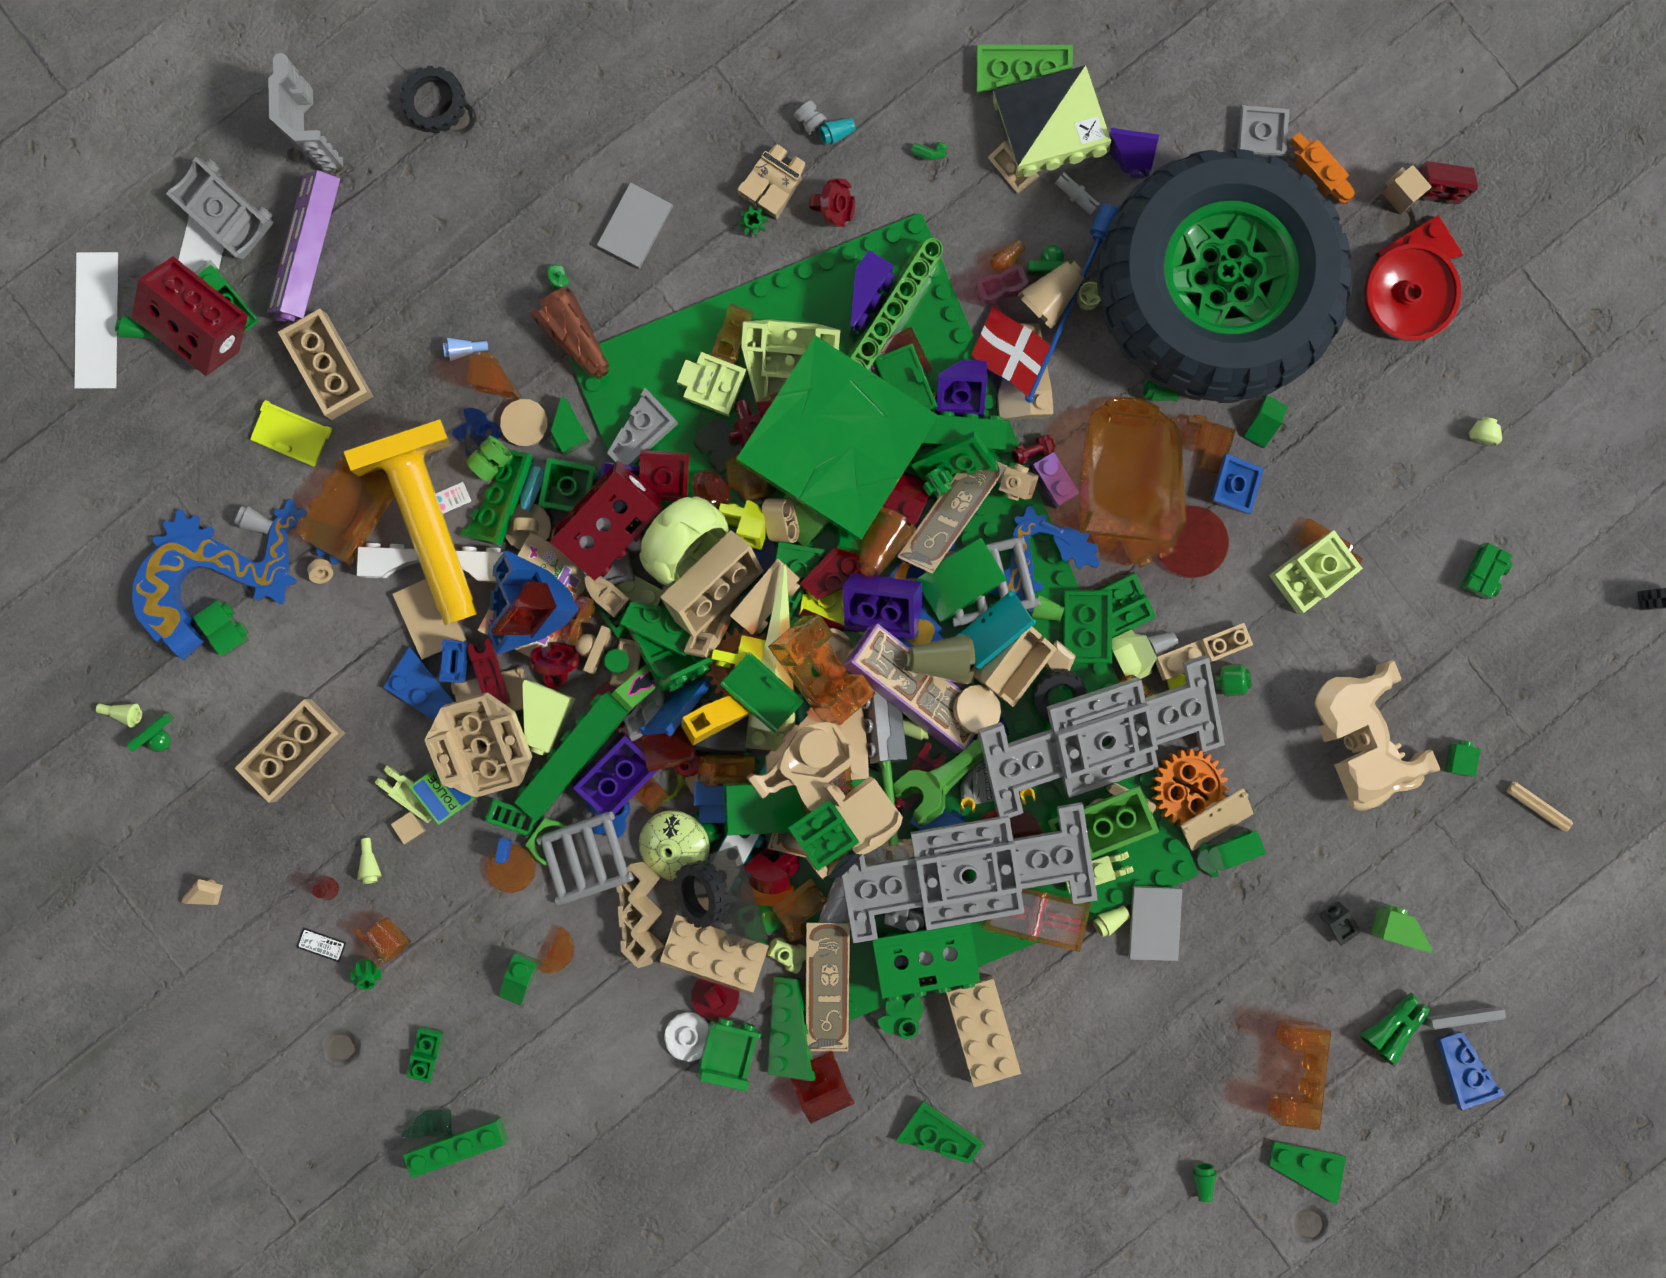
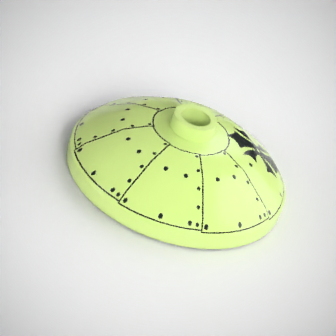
M663 811L654 815L646 822L639 837V849L643 861L659 877L669 881H674V878L677 877L675 874L677 870H680V867L698 860L708 861L710 843L706 831L695 818L681 811ZM666 848H669L672 854H668Z

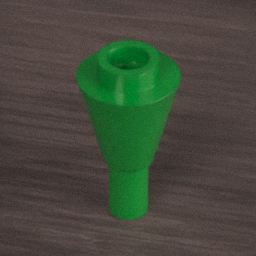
M125 314L122 319L118 318L116 321L115 332H118L119 338L146 337L161 341L140 323Z

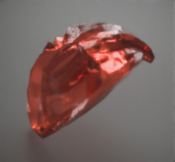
M703 470L694 475L692 487L695 497L709 501L718 510L721 503L730 504L729 485L717 473Z

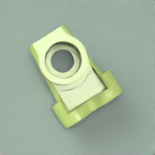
M778 937L770 942L767 955L785 965L786 970L797 974L802 967L803 961L806 960V947L801 944L796 946L789 944L785 939Z

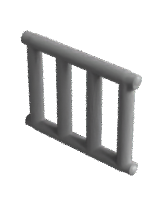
M1024 537L987 544L986 546L1003 573L999 551L1013 548L1026 598L1021 603L1026 610L1040 606V600L1038 597L1035 598L1022 546L1025 545ZM956 552L950 553V554H946V555L944 556V558L942 559V561H944V560L947 559L948 557L952 556V555L955 554ZM1005 581L997 586L1001 599L1009 592L1007 583ZM985 596L976 601L977 612L964 614L962 609L956 613L954 618H952L953 626L973 623L988 610Z
M612 811L551 831L536 838L538 845H542L558 896L555 897L557 905L566 904L633 881V874L631 872L628 873L613 826L614 814ZM603 824L619 875L607 879L592 831L593 827ZM581 831L583 832L598 883L589 886L586 885L571 836ZM561 838L577 885V890L568 893L566 892L551 844L552 841Z

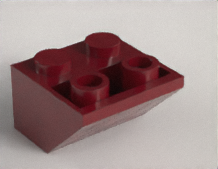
M1426 161L1419 167L1420 174L1432 186L1423 195L1424 200L1435 201L1437 199H1444L1449 204H1461V202H1464L1478 190L1474 168Z

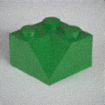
M547 458L539 506L542 509L569 513L595 485L598 469L595 466Z

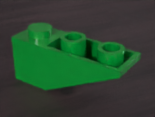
M211 260L194 272L248 315L244 333L259 322L255 314Z

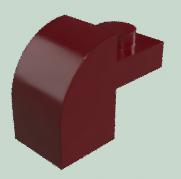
M759 853L743 868L745 882L763 894L773 895L782 893L790 888L789 876L794 875L800 866L797 855L784 853L773 863Z

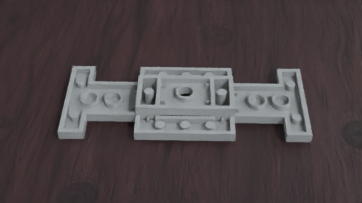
M1203 655L1183 662L1186 685L1146 698L1142 681L1136 677L1048 706L1047 711L1051 729L1011 743L1007 742L1004 725L1001 722L978 729L997 817L1008 815L1011 818L1022 814L1023 809L1019 791L1062 777L1065 794L1070 798L1159 768L1155 750H1158L1157 745L1196 732L1199 750L1203 752L1224 746L1209 657ZM1106 736H1112L1110 744L1102 746V740Z
M1075 803L1057 807L1061 831L1013 839L1010 818L1006 815L910 832L914 852L913 857L865 865L864 855L860 856L854 865L842 875L853 943L878 939L874 915L923 907L927 930L1024 913L1022 889L1065 881L1069 882L1073 905L1097 901L1083 804ZM967 869H972L976 873L975 878L971 881L962 879V873Z

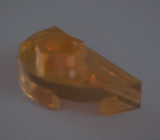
M562 926L557 932L540 972L548 974L559 972L567 967L573 959L575 951L573 939L570 933Z

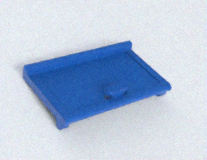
M708 679L682 683L683 686L672 693L649 723L639 728L641 734L666 733L668 736H671L680 726L682 718L692 711L712 686Z

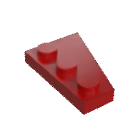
M1439 215L1376 253L1377 258L1395 247L1410 243H1420L1440 250L1449 259L1464 256Z

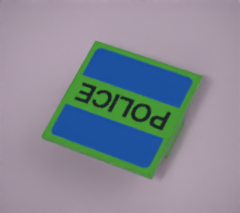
M436 769L408 787L437 825H440L475 800L473 796L455 788L442 785Z

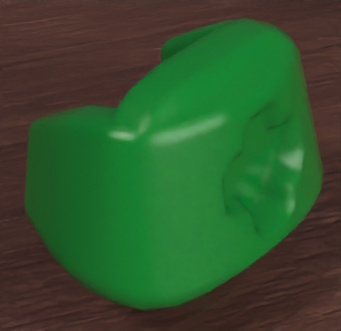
M553 264L548 267V283L554 290L569 284L562 265Z

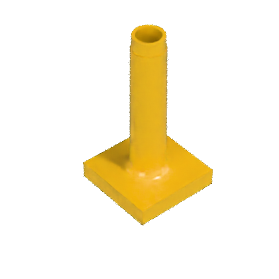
M439 419L344 451L350 471L358 477L381 469L387 474L436 608L440 612L444 625L477 613L424 462L426 454L451 446L444 426Z

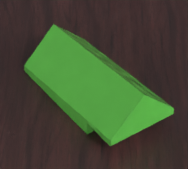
M1140 786L1083 807L1091 859L1159 832L1149 802ZM1059 817L1048 820L1052 832L1061 831Z

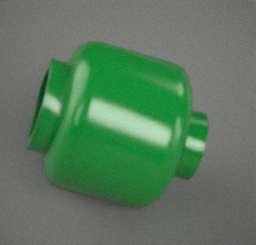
M1242 664L1222 666L1220 675H1215L1216 688L1222 689V693L1226 697L1246 695L1248 689L1252 688L1250 669H1246Z

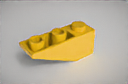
M732 695L704 705L684 716L681 726L692 745H695L750 715L751 712Z

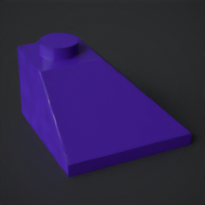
M1111 128L1109 131L1111 139L1109 153L1123 172L1129 173L1134 178L1148 176L1152 170L1159 134Z
M961 360L938 374L937 415H940V412H952L954 416L976 414L978 417H984L987 388L986 361Z

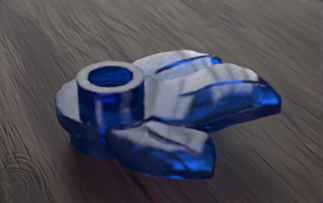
M475 408L464 409L467 423H463L452 431V435L458 441L467 444L465 454L469 456L475 450L480 451V445L487 438L484 435L487 429L492 430L491 436L499 439L500 437L498 425L493 421H488L486 414Z

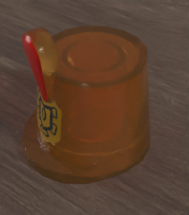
M389 917L379 921L365 935L357 927L353 930V933L366 943L378 960L375 964L377 968L396 957L412 941Z

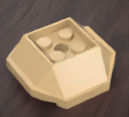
M488 692L441 707L424 740L441 784L449 788H455L473 797L519 786L532 759V754L515 711ZM480 740L484 741L487 747H483L480 744Z

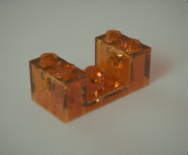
M820 615L803 616L771 643L768 648L822 722L842 725L876 693L862 674H849L842 666L839 659L826 643L834 634ZM815 663L820 667V674L817 677H814L811 673V668Z
M1281 1019V1025H1278L1276 1029V1039L1279 1040V1044L1289 1051L1304 1053L1302 1066L1305 1068L1304 1078L1301 1077L1299 1090L1302 1092V1095L1273 1092L1272 1098L1268 1100V1113L1277 1123L1283 1126L1320 1130L1331 1030L1321 1024Z

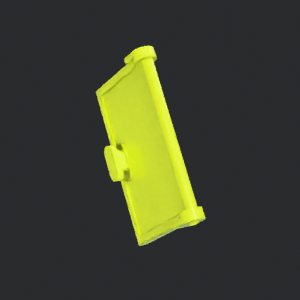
M265 400L261 406V414L250 440L315 467L332 428L325 427Z

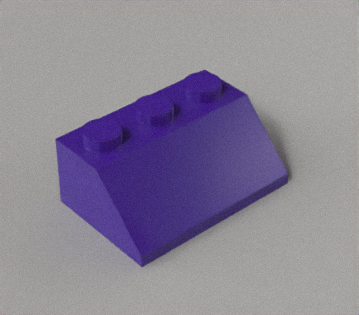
M852 573L843 585L845 630L865 632L869 626L878 623L893 636L915 639L922 608V582Z
M622 731L572 781V786L600 814L612 811L615 815L660 768Z

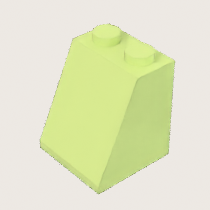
M524 680L522 684L524 736L527 744L531 746L530 751L540 755H547V753H550L557 747L576 699L536 682Z

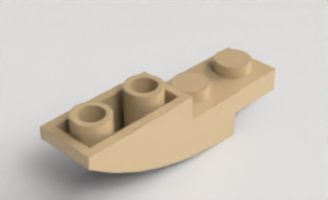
M1242 623L1158 656L1155 663L1162 681L1184 673V661L1206 655L1209 657V661L1212 662L1250 647L1253 643L1245 623Z

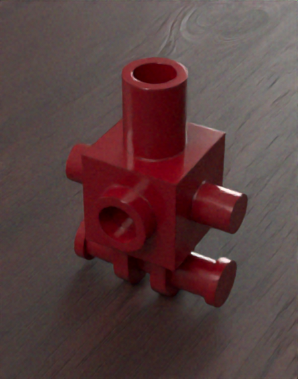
M747 399L733 404L739 420L733 425L735 431L729 432L730 440L732 442L739 440L742 448L762 419L760 413L752 415Z

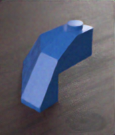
M504 551L494 564L492 576L496 578L495 591H491L490 610H494L493 624L488 626V636L491 639L496 654H501L546 638L568 624L579 610L570 590L550 571L509 551Z

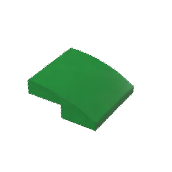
M1131 572L1094 590L1113 591L1112 638L1156 618L1150 601L1144 594L1135 572Z
M831 799L789 827V830L817 871H820L860 843Z

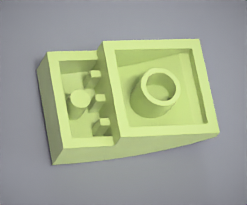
M1332 530L1289 559L1269 576L1296 613H1305L1322 598H1327L1363 568L1335 530Z

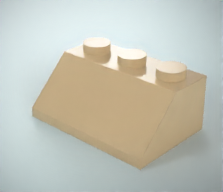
M779 559L775 561L730 615L752 635L755 631L758 634L763 631L768 625L765 619L773 611L782 566L784 565ZM787 567L788 595L791 597L800 587L797 584L800 578Z

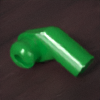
M937 142L935 149H931L915 143L911 149V154L925 160L943 159L947 155L948 146L945 143Z

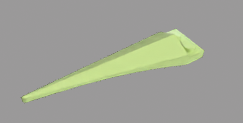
M784 564L761 662L794 691L787 566ZM795 712L782 724L777 733L772 732L751 713L747 724L746 748L776 751L785 741L783 737L796 724Z

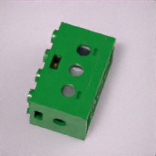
M970 923L927 930L925 925L922 928H918L915 932L896 930L878 933V939L872 940L882 999L887 998L888 1002L901 1000L902 995L912 994V997L927 995L926 991L936 990V993H945L951 991V987L960 986L961 989L973 988L975 983L980 982Z

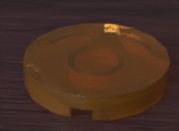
M512 844L509 860L504 864L495 862L497 850L491 855L488 861L487 873L489 880L495 888L502 892L515 893L524 890L531 884L536 874V863L533 855L527 849L520 845Z

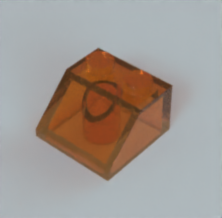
M479 352V355L471 354L466 383L474 391L517 400L521 399L520 392L497 359L493 358L494 355L486 352Z

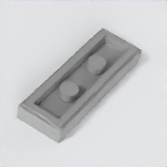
M1496 1006L1427 1016L1426 1025L1433 1029H1442L1504 1020L1506 1014L1505 1009Z

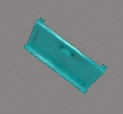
M1010 590L956 636L968 634V638H972L975 650L974 665L977 669H981L1033 626L1036 620L1032 619L1015 592Z

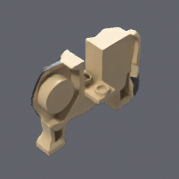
M829 722L813 723L804 726L796 732L782 758L767 773L762 775L750 774L746 777L762 798L766 797L770 792L775 793L781 788L795 785L802 801L811 812L830 799L860 843L820 871L816 870L808 856H806L807 861L822 879L827 875L830 878L844 875L860 856L873 851L889 840L898 831L903 819L900 812L872 777L867 778L846 795L843 794L837 785L835 786L833 783L828 784V782L860 759L853 748L847 743L837 725Z

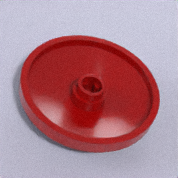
M1410 243L1395 247L1380 256L1367 275L1364 286V300L1367 312L1374 324L1392 338L1403 341H1418L1430 338L1444 330L1458 311L1461 301L1459 274L1451 260L1440 250L1432 246Z

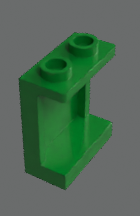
M719 1017L718 1020L711 1019L696 1075L699 1081L747 1092L749 1086L747 1076L757 1038H761V1033L756 1029V1026L742 1022L741 1026L733 1024V1020Z

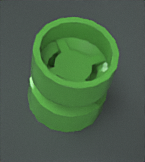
M488 436L480 445V451L475 450L466 459V463L478 477L489 482L498 473V467H504L512 458V455L498 439Z

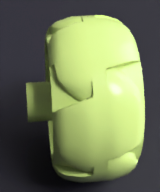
M700 497L681 498L664 509L647 529L641 543L640 561L645 570L659 583L671 587L728 533V523L723 514L709 501Z

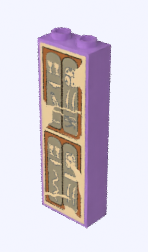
M878 623L869 626L842 666L954 754L967 749L974 741L973 737L975 734L965 732L959 722L957 723L953 712L955 698L962 690L949 680L910 672L909 668L905 667L904 654L908 652L909 648Z

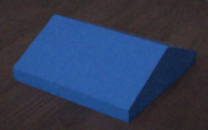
M1224 454L1211 500L1222 507L1251 514L1264 468L1229 454Z

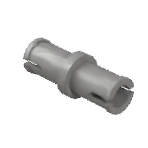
M1065 172L1054 183L1070 197L1069 200L1072 203L1075 201L1089 215L1100 204L1084 190L1085 187L1083 185L1079 186Z

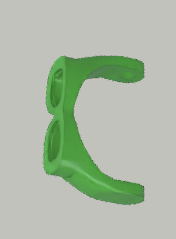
M547 817L544 818L525 845L531 854L545 866H547L546 859L539 856L536 852L535 839L537 834L548 826L566 827L562 822Z

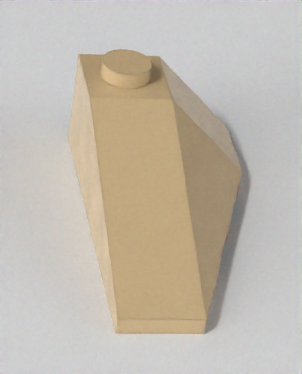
M1039 323L1021 324L1042 338ZM1046 366L1033 396L1035 400L1032 403H1028L1025 400V395L1014 385L1002 379L1001 387L997 394L998 416L1002 417V420L1045 419L1054 414L1048 367Z

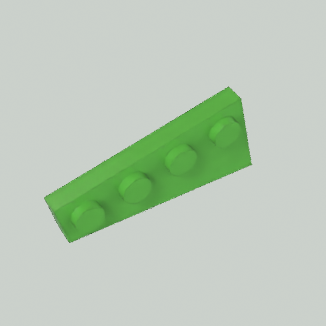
M977 44V94L1073 69V45Z

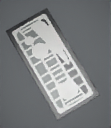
M303 927L296 948L340 962L346 942Z

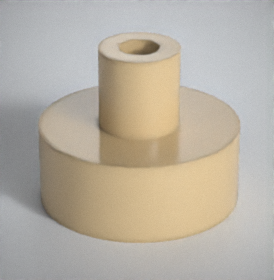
M317 558L308 565L309 579L314 583H325L333 577L331 563L327 560Z

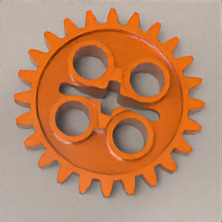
M1187 749L1186 754L1183 750H1178L1177 756L1169 754L1170 762L1168 760H1161L1164 768L1155 769L1160 774L1159 777H1152V780L1157 782L1156 786L1150 787V789L1157 791V794L1151 797L1152 799L1159 800L1156 809H1164L1161 816H1169L1168 822L1175 823L1177 821V826L1179 827L1203 812L1205 807L1226 798V796L1222 795L1223 791L1229 790L1228 787L1223 786V783L1228 778L1220 776L1224 772V768L1216 769L1219 761L1213 760L1210 762L1211 755L1205 754L1203 756V751L1196 750L1195 754L1193 749ZM1185 766L1189 769V775L1186 778L1182 774ZM1175 777L1177 780H1179V782L1183 784H1190V788L1192 790L1207 796V800L1205 801V799L1197 793H1189V788L1183 786L1182 784L1176 783L1172 780V778ZM1205 778L1209 782L1206 790L1202 787V782ZM1173 787H1176L1178 792L1175 799L1171 797L1170 793ZM1193 799L1197 801L1195 811L1191 809L1190 805Z

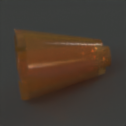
M884 507L878 512L865 533L857 563L863 575L867 577L879 576L916 531L915 526L911 524L909 527L905 523L906 517Z

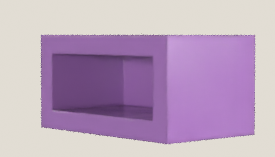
M1054 452L1031 467L1033 473L1039 475L1038 481L1055 508H1058L1079 494V491Z

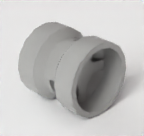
M811 100L802 105L794 114L798 122H804V129L809 135L817 132L818 128L823 125V122L827 121L823 113L816 111L817 106Z

